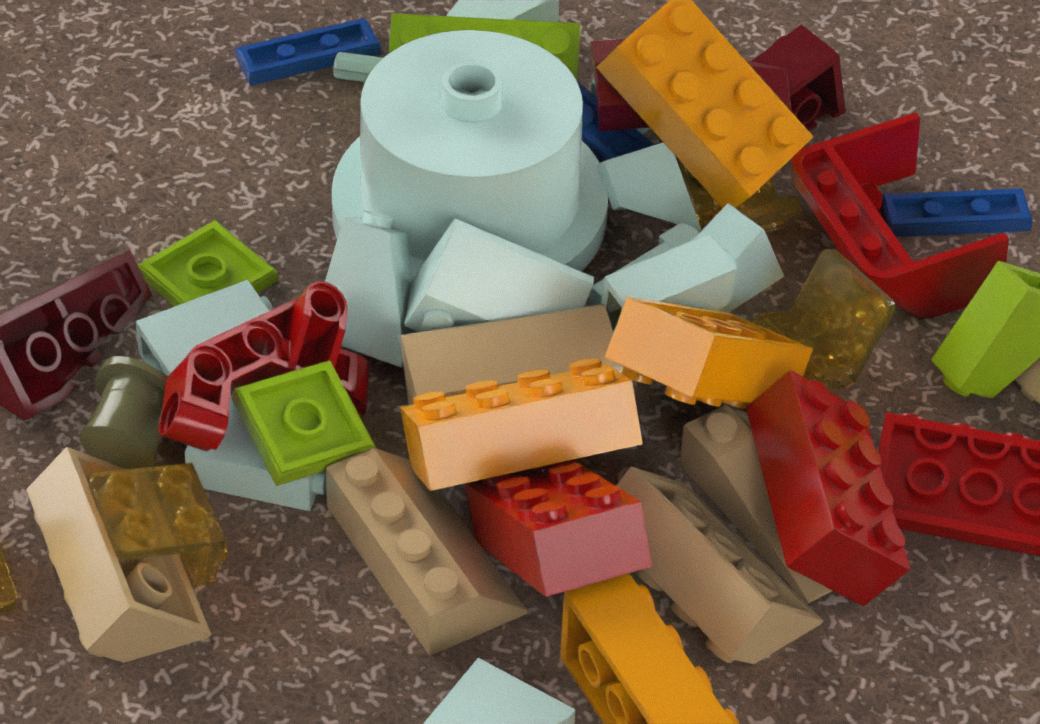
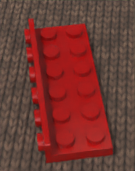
M885 412L878 453L882 460L880 467L886 487L893 497L892 508L899 529L1040 556V441L1031 440L1019 433L999 434L978 430L966 423L946 424L925 420L923 417L913 413L893 414Z

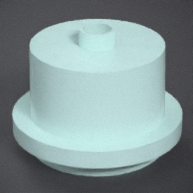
M462 30L442 32L416 39L389 53L373 68L364 83L361 94L360 137L344 153L333 177L332 218L336 238H338L344 217H362L363 212L366 210L392 218L393 223L391 227L408 232L412 275L414 278L453 220L458 219L582 272L598 252L604 238L607 224L608 190L604 187L597 167L599 161L590 148L582 141L583 101L579 85L573 74L557 57L540 46L515 36L490 31Z

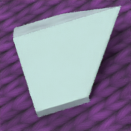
M664 143L615 157L597 165L604 187L608 190V198L612 210L629 209L675 224L686 223L701 231L675 154Z

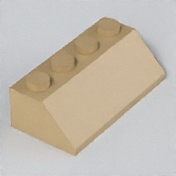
M600 304L400 335L408 404H414L413 398L415 396L429 392H445V397L466 393L465 387L467 385L481 381L494 380L497 381L498 386L518 382L517 376L519 374L532 370L546 369L549 370L550 375L570 371L569 365L571 363L584 359H601L602 364L607 363L621 373L623 365L605 358L614 333L606 306Z
M66 447L26 490L35 512L34 518L40 526L47 544L49 558L56 568L63 587L64 599L70 606L79 630L80 642L86 651L98 657L104 656L124 663L209 638L212 634L147 477Z
M371 448L325 467L327 508L429 656L527 614V609L440 489L430 491L411 469L410 460L377 448Z
M632 466L618 482L617 487L640 500L653 566L636 571L637 574L649 586L658 591H664L674 601L670 607L680 619L693 627L698 626L709 637L705 644L717 657L727 663L737 660L755 664L822 624L823 620L687 484Z

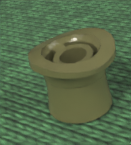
M113 356L105 360L99 368L95 380L96 390L101 399L79 437L85 451L90 456L138 474L152 470L163 439L159 435L158 426L162 413L165 383L168 377L149 364L135 358Z

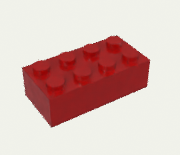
M789 370L746 407L786 567L865 606L911 570L904 548L906 543L905 537L897 525L892 508L893 497L886 487L881 471V456L874 447L870 434V419L865 410L856 402H847L829 392L819 381H810Z
M575 460L465 483L474 534L480 546L545 597L653 566L641 501Z

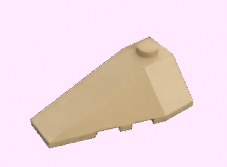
M726 404L684 424L680 465L806 604L832 592L829 588L786 567L747 412Z

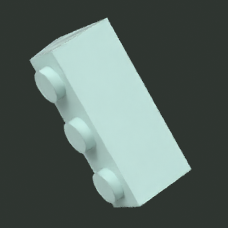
M454 219L411 281L404 326L418 332L584 307L592 289L594 277L463 221Z

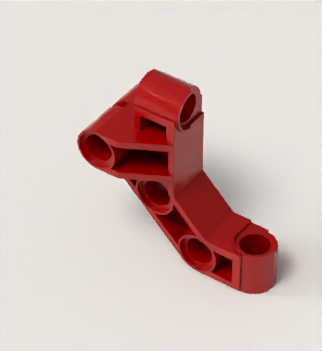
M313 282L298 298L192 348L166 380L162 413L158 426L159 435L206 452L210 449L217 450L227 430L229 401L234 388L329 360L358 414L362 413L361 415H364L367 410L370 367L369 362L361 355L341 348L346 331L348 310L347 301L343 293L328 282Z

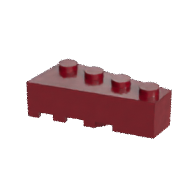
M802 24L786 36L778 38L771 47L752 60V62L785 68L787 70L792 113L808 131L817 128V123L814 121L826 114L836 118L846 113L839 53ZM676 157L681 173L698 188L703 187Z

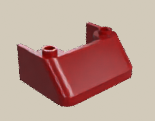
M916 112L806 146L799 150L792 158L791 178L794 185L858 280L865 287L909 315L927 319L967 307L998 261L1006 263L1009 238L1005 232L913 262L880 215L882 194L878 186L916 174L921 119Z

